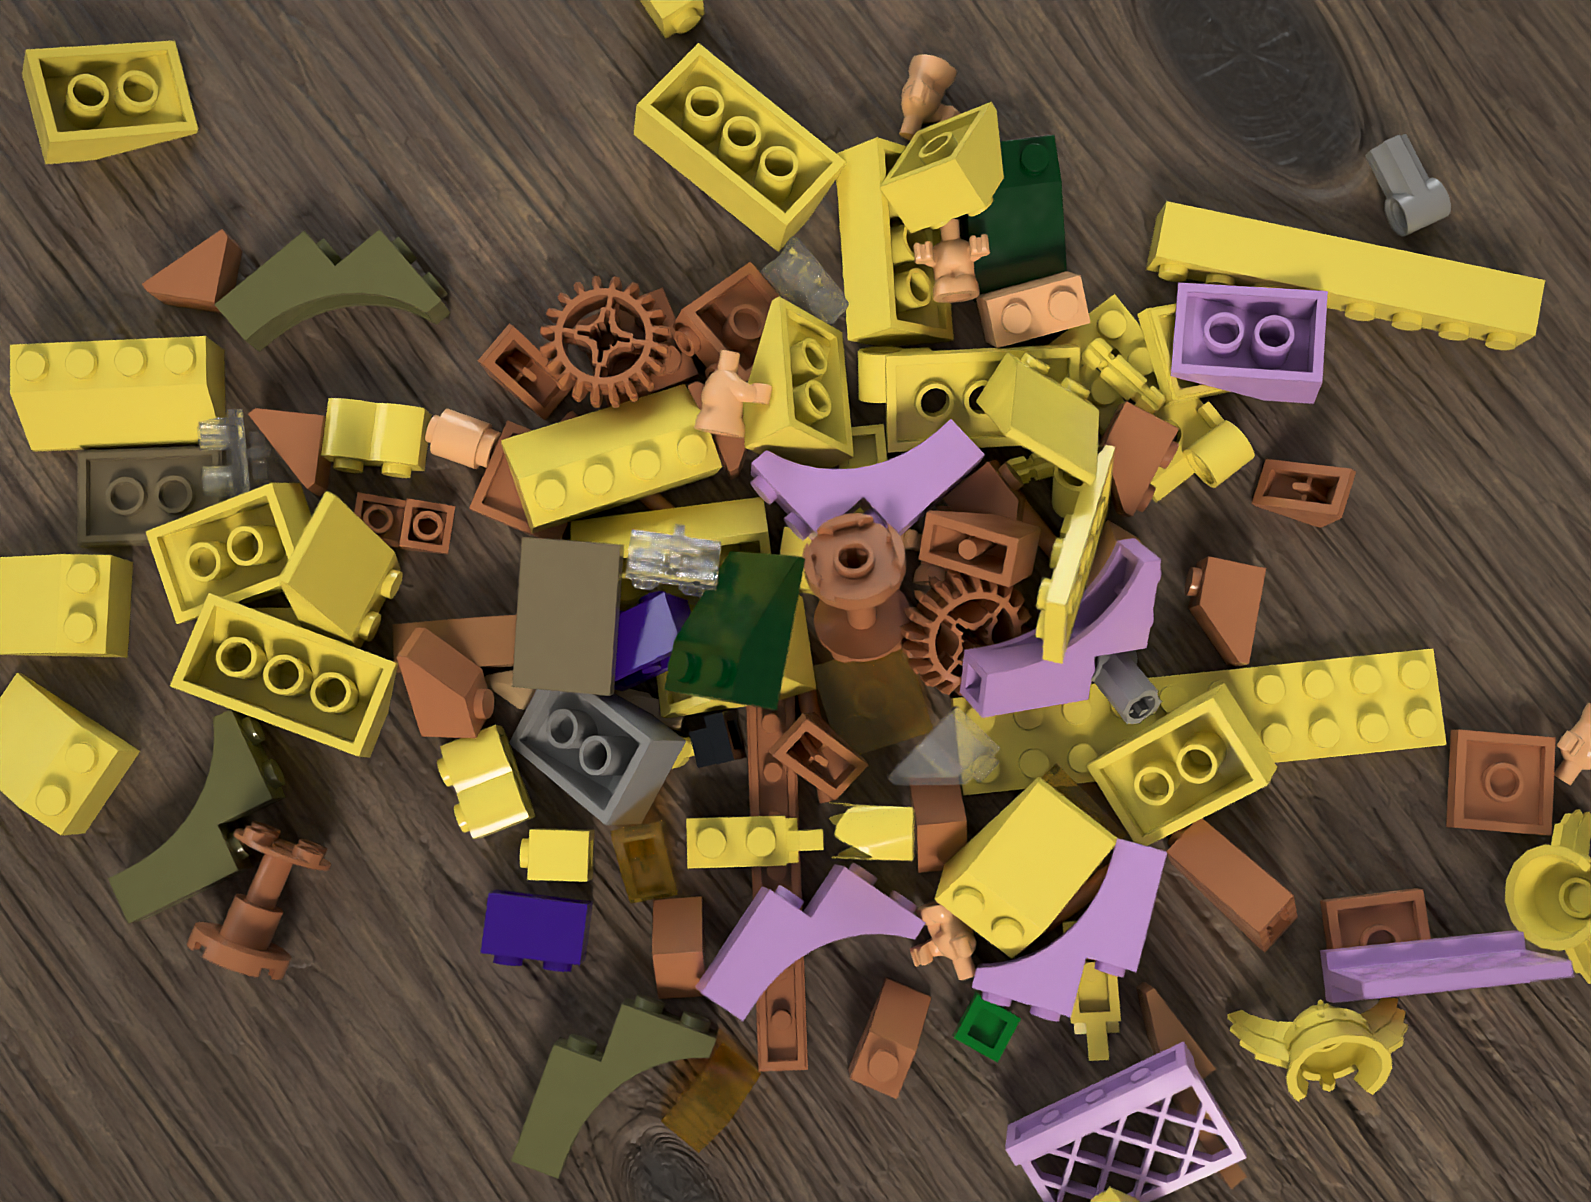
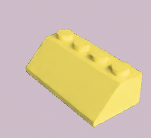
M699 43L636 106L633 135L778 252L809 220L846 164L844 159Z
M878 137L836 153L846 161L845 167L836 178L848 341L875 346L953 341L951 303L934 301L933 287L935 280L933 267L925 264H916L914 259L913 245L915 243L923 245L926 241H930L935 246L941 242L940 228L931 229V227H927L910 233L879 187L907 146Z
M207 336L10 345V394L30 448L35 452L226 443V431H224L226 429L225 352L223 348Z
M682 384L640 397L636 402H631L630 400L621 403L620 407L617 408L611 406L501 440V445L531 533L533 534L714 476L722 468V464L711 433L694 429L696 418L701 410L696 405L686 385Z
M761 497L571 521L570 540L624 545L620 611H626L639 605L638 601L641 597L656 591H665L668 594L688 600L690 610L693 611L730 551L771 554L765 504ZM699 581L700 585H694L693 582Z
M208 593L170 687L355 756L370 758L389 711L398 663Z

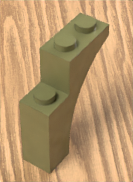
M380 229L343 260L324 238L315 243L303 231L214 304L241 337L259 352L288 329L302 321L339 308L352 306L391 307L423 317L435 325L451 313L442 302V299L448 294L430 272L421 277L411 266L417 260L411 250L399 237L391 242Z
M232 709L213 717L214 744L210 770L194 808L178 830L160 848L142 861L108 878L128 924L155 916L253 868L249 856L252 855V848L234 837L233 834L236 829L233 823L286 798L281 787L285 785L283 772L273 758L268 759L261 744L265 740L264 731L256 718Z
M637 994L635 1000L626 997L622 1003L604 1053L597 1051L598 1044L586 1037L576 1034H570L568 1039L559 1037L552 1047L511 1162L559 1179L582 1125L594 1109L622 1083L645 1070L667 1062L688 1058H710L718 1035L717 1030L710 1028L711 1020L688 1011H684L682 1017L663 1011L665 1006L663 1002L649 996Z

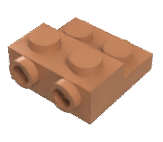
M750 261L680 311L672 326L676 331L674 333L675 342L684 354L688 356L697 355L707 367L705 370L707 379L718 368L721 350L739 353L740 359L737 375L748 383L771 302L773 299L781 296Z

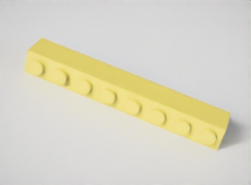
M1168 201L1156 217L1146 270L1158 272V276L1161 279L1171 282H1184L1187 279H1192L1213 285L1328 291L1327 308L1345 311L1347 318L1358 321H1370L1374 318L1392 321L1393 327L1407 331H1416L1421 328L1439 331L1438 335L1448 340L1458 341L1466 340L1468 337L1486 341L1485 345L1496 350L1515 349V347L1536 336L1545 280Z

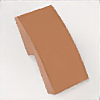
M357 492L354 513L390 548L448 555L455 506L408 498L401 500Z

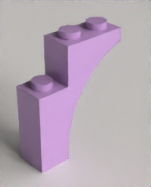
M950 419L937 432L908 452L888 461L854 469L810 467L783 459L766 450L751 463V475L754 479L750 483L766 503L771 504L773 501L778 503L788 514L784 518L785 523L803 541L807 537L813 540L818 535L817 529L824 522L837 516L853 514L859 507L865 512L863 514L873 516L874 523L882 524L887 529V524H889L901 536L975 470L985 454Z
M1135 538L1117 540L1104 567L1084 591L1063 664L1042 660L1043 639L1036 638V629L1002 643L965 649L960 687L962 696L982 718L1088 700L1091 679L1096 669L1094 661L1096 656L1147 648L1150 627L1154 621L1153 607L1156 589L1161 578V559Z
M1117 838L1103 883L1095 898L1077 922L1060 937L1033 953L1002 962L981 963L976 969L972 988L983 991L981 999L990 1003L1010 1007L1012 1000L1031 1005L1030 1013L1032 1015L1059 1022L1061 1015L1071 1017L1086 958L1096 960L1094 969L1111 975L1124 977L1126 969L1137 972L1167 852Z
M852 863L850 868L847 869L844 866L834 864L804 912L799 910L804 901L783 886L779 885L775 892L762 886L703 974L696 988L703 995L744 1021L759 997L777 976L807 953L827 943L864 934L897 935L915 940L925 922L913 914L917 908L913 902L892 890L888 897L873 887L877 878L859 865Z

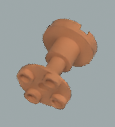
M859 513L837 516L824 522L817 529L818 535L811 541L810 545L807 542L803 550V558H806L804 573L807 584L813 594L820 598L814 612V627L817 637L822 645L830 651L832 657L843 663L872 661L902 648L901 644L907 639L901 634L899 626L911 622V619L905 615L904 607H910L902 591L899 590V586L906 573V556L903 541L898 532L889 524H887V529L882 524L874 523L873 516Z
M252 821L250 826H246L245 829L238 828L233 834L242 843L264 853L247 895H235L223 925L210 922L195 923L187 941V947L192 951L194 949L200 950L201 946L206 947L202 957L229 970L248 976L259 977L262 968L270 970L268 975L272 977L271 980H280L284 978L292 957L287 951L271 941L284 913L281 908L276 906V903L293 864L310 869L328 871L331 863L324 858L328 850L326 847L301 838L298 844H293L278 838L281 832L279 829L265 823Z

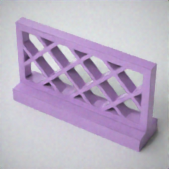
M1516 930L1320 950L1326 1001L1331 1003L1574 977L1571 960L1526 950L1524 932Z
M1184 1041L1008 1124L1005 1147L1014 1165L1021 1164L1043 1202H1062L1065 1192L1093 1199L1096 1195L1105 1192L1104 1188L1110 1171L1137 1179L1134 1190L1127 1194L1135 1197L1139 1202H1151L1247 1158L1246 1150L1196 1069L1194 1057ZM1191 1086L1200 1099L1196 1116L1168 1108L1173 1094ZM1158 1101H1161V1104H1160V1105L1154 1104V1103H1156V1102H1158ZM1137 1111L1156 1116L1151 1136L1123 1129L1126 1117ZM1206 1111L1212 1120L1204 1118ZM1164 1119L1192 1127L1186 1147L1158 1139ZM1117 1121L1116 1126L1110 1125L1111 1123ZM1200 1130L1222 1136L1228 1148L1213 1155L1194 1150ZM1092 1132L1111 1137L1106 1157L1080 1150L1079 1145L1082 1137ZM1119 1140L1147 1148L1141 1168L1114 1160ZM1154 1151L1182 1158L1178 1171L1169 1175L1150 1171L1149 1167ZM1047 1153L1068 1158L1062 1177L1042 1172L1034 1159ZM1075 1161L1102 1169L1096 1188L1069 1180ZM1052 1188L1058 1189L1057 1195L1054 1193Z

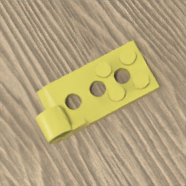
M1115 294L1089 313L1091 323L1070 328L1049 344H1076L1080 347L1079 384L1091 392L1087 400L1099 409L1098 431L1102 436L1118 405L1124 403L1123 397L1099 376L1101 372L1097 368L1093 370L1082 360L1081 355L1093 340L1098 337L1102 338L1113 348L1111 352L1115 356L1121 355L1147 379L1144 383L1149 388L1154 386L1159 390L1142 328ZM1198 398L1169 405L1163 404L1154 416L1179 428L1177 432V443H1179V446L1166 469L1159 467L1150 483L1156 486L1152 499L1157 503L1194 473L1208 486L1216 488L1254 458L1255 454L1250 442L1233 423L1224 420L1209 401L1203 404Z
M1076 344L932 351L929 347L904 349L895 346H874L857 351L858 399L868 403H886V450L888 453L908 452L923 443L950 419L958 425L978 448L1022 446L1005 436L983 410H974L969 405V397L972 391L977 387L986 386L1006 352L1011 353L1020 360L1025 352L1029 353L1048 365L1050 369L1046 375L1060 384L1065 377L1079 383L1080 347ZM938 388L945 391L946 403L941 410L935 413H928L922 410L921 399L928 390Z
M1105 445L1103 450L1097 455V477L1092 485L1085 483L1057 465L1054 466L1052 506L1055 512L1064 518L1060 531V538H1056L1051 554L1050 568H1054L1052 578L1043 579L1037 601V608L1042 609L1036 628V638L1043 639L1042 660L1063 664L1109 511L1115 453L1114 446Z

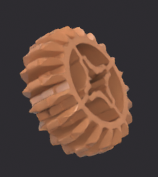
M599 276L592 278L593 289L585 291L581 282H576L573 286L577 297L571 300L567 294L559 293L558 300L564 309L560 311L555 308H549L546 312L548 319L556 325H546L540 329L542 337L551 341L540 347V353L543 357L553 358L545 366L550 376L561 374L556 382L561 391L568 390L574 386L572 397L577 402H581L590 391V401L595 408L601 406L604 395L609 396L613 408L620 407V393L627 392L631 402L638 401L639 397L634 387L641 384L645 390L652 391L655 386L648 376L649 372L657 376H664L666 372L665 366L656 359L670 358L672 354L671 348L661 343L672 338L670 327L659 326L667 318L664 309L651 310L656 302L651 293L645 294L638 299L640 288L635 282L628 285L625 291L622 292L621 280L616 276L611 279L609 288L603 287ZM601 309L599 317L594 323L576 325L585 315ZM619 310L631 314L642 324L645 329V340L635 339L633 333H627L620 329ZM609 329H611L616 345L613 347L609 344L611 349L604 350L602 357L597 340L599 338L603 340L602 336L609 334ZM568 344L577 345L580 351L592 354L593 376L580 371L570 362ZM636 355H640L637 362L627 371L608 377L611 376L613 367L618 361L622 359H635Z
M946 568L943 582L936 577H929L931 589L927 593L914 590L916 599L920 601L917 607H904L905 615L912 622L899 626L901 634L907 639L901 644L903 653L909 657L907 661L909 667L916 674L920 675V679L927 686L936 687L943 694L950 695L955 691L959 696H962L960 687L964 650L1002 643L1030 632V628L1024 623L1031 618L1029 610L1022 605L1025 601L1022 593L1013 588V586L1006 587ZM959 623L964 628L969 629L976 637L971 638L966 633L963 634L956 627V624ZM940 624H941L940 633H939L938 637L936 638L938 628H939V626H940Z

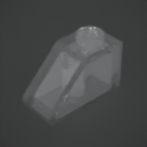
M955 705L887 774V779L894 785H966L972 778L980 783L999 764V761L994 756L1001 748Z

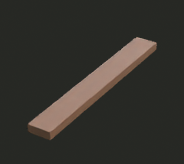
M795 696L779 700L777 710L746 706L750 816L785 815V818H798L799 830L797 773L772 756L769 751L795 723ZM798 851L799 863H787V866L752 867L753 899L762 886L775 892L779 885L802 899L800 851ZM803 956L780 973L756 1002L758 1072L808 1070Z

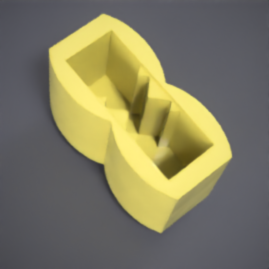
M328 398L321 456L334 462L333 469L339 471L363 473L364 466L382 467L381 474L410 478L411 471H425L428 448L425 435L432 415L425 408L416 406Z
M493 725L480 730L476 738H459L440 746L443 758L437 760L438 769L447 787L453 785L457 792L459 804L454 805V813L464 833L470 831L473 839L483 838L535 817L530 797L502 726Z

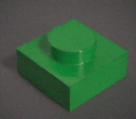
M975 992L952 1036L954 1039L998 1063L1021 1018L1000 1005L981 999L982 995Z

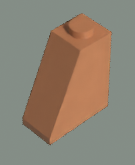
M1203 818L1192 823V825L1174 832L1168 841L1170 848L1166 852L1171 864L1264 953L1298 918L1294 895Z

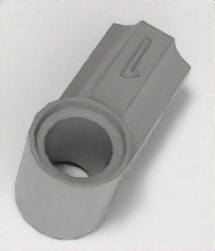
M1399 134L1384 141L1365 155L1387 198L1385 201V213L1388 222L1398 235L1406 236L1449 216L1451 203L1447 190L1438 179L1433 177L1429 179L1406 134Z
M1136 650L1095 657L1096 669L1091 682L1096 684L1126 724H1140L1145 718L1156 713L1162 700L1158 696V690L1137 666Z

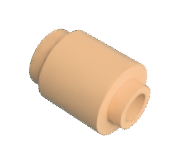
M445 409L441 416L435 414L431 418L427 427L425 441L431 443V454L473 469H477L479 466L487 468L501 432L493 430L490 423L451 409Z

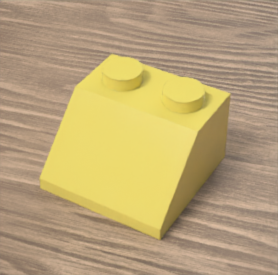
M989 102L917 131L879 188L910 233L927 227L938 229L947 224L951 219L965 214L976 216L992 204V196L1004 178L997 110L993 103Z

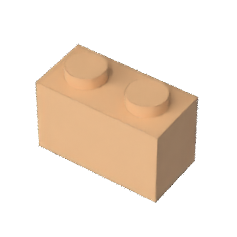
M1067 271L981 294L976 298L985 340L996 348L1091 323L1081 275Z

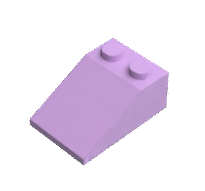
M1178 283L1171 376L1265 401L1314 404L1323 380L1328 291Z

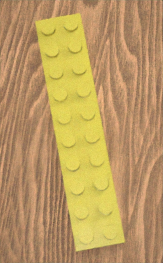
M1433 648L1148 678L1158 690V696L1162 702L1156 713L1145 718L1140 724H1126L1095 683L1090 686L1088 700L984 718L977 713L964 697L951 699L962 795L1026 789L1038 777L1050 786L1096 782L1086 767L1088 763L1181 705L1222 683H1225L1274 763L1447 745Z

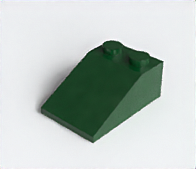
M1055 134L1000 141L1004 178L992 196V204L976 216H968V214L961 216L964 240L969 241L970 236L975 235L977 238L981 237L982 234L988 235L990 254L982 256L974 262L975 278L979 284L980 295L1067 271L1062 180Z
M730 551L674 639L664 690L711 700L777 710L806 558Z

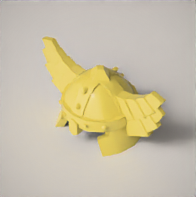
M1578 809L1573 813L1564 814L1561 822L1554 825L1551 845L1544 844L1527 850L1513 863L1506 879L1505 903L1511 922L1518 931L1524 932L1525 939L1543 949L1565 950L1569 960L1572 961L1575 973H1581L1587 983L1591 984V857H1589L1591 813L1584 812L1582 814L1581 810Z
M1389 997L1381 998L1374 1007L1361 1014L1349 1009L1332 1006L1328 1003L1324 1004L1323 1000L1320 999L1317 1005H1312L1301 1012L1293 1022H1276L1250 1015L1243 1010L1230 1013L1227 1016V1019L1233 1023L1230 1031L1240 1039V1046L1254 1053L1257 1060L1287 1068L1286 1080L1288 1091L1298 1102L1307 1095L1309 1086L1307 1080L1319 1081L1322 1090L1330 1092L1335 1088V1079L1344 1077L1356 1070L1359 1071L1354 1080L1372 1095L1376 1093L1387 1081L1392 1070L1391 1053L1403 1046V1036L1408 1028V1024L1404 1023L1406 1011L1397 1008L1398 998Z

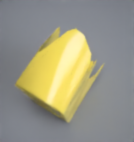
M832 803L854 806L845 813L829 818L836 825L835 836L840 841L852 846L840 852L838 857L832 858L865 860L914 859V808L906 806Z

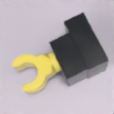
M735 710L705 716L707 728L689 732L690 737L684 738L680 736L686 742L671 769L685 765L692 756H695L698 768L746 758L747 755Z

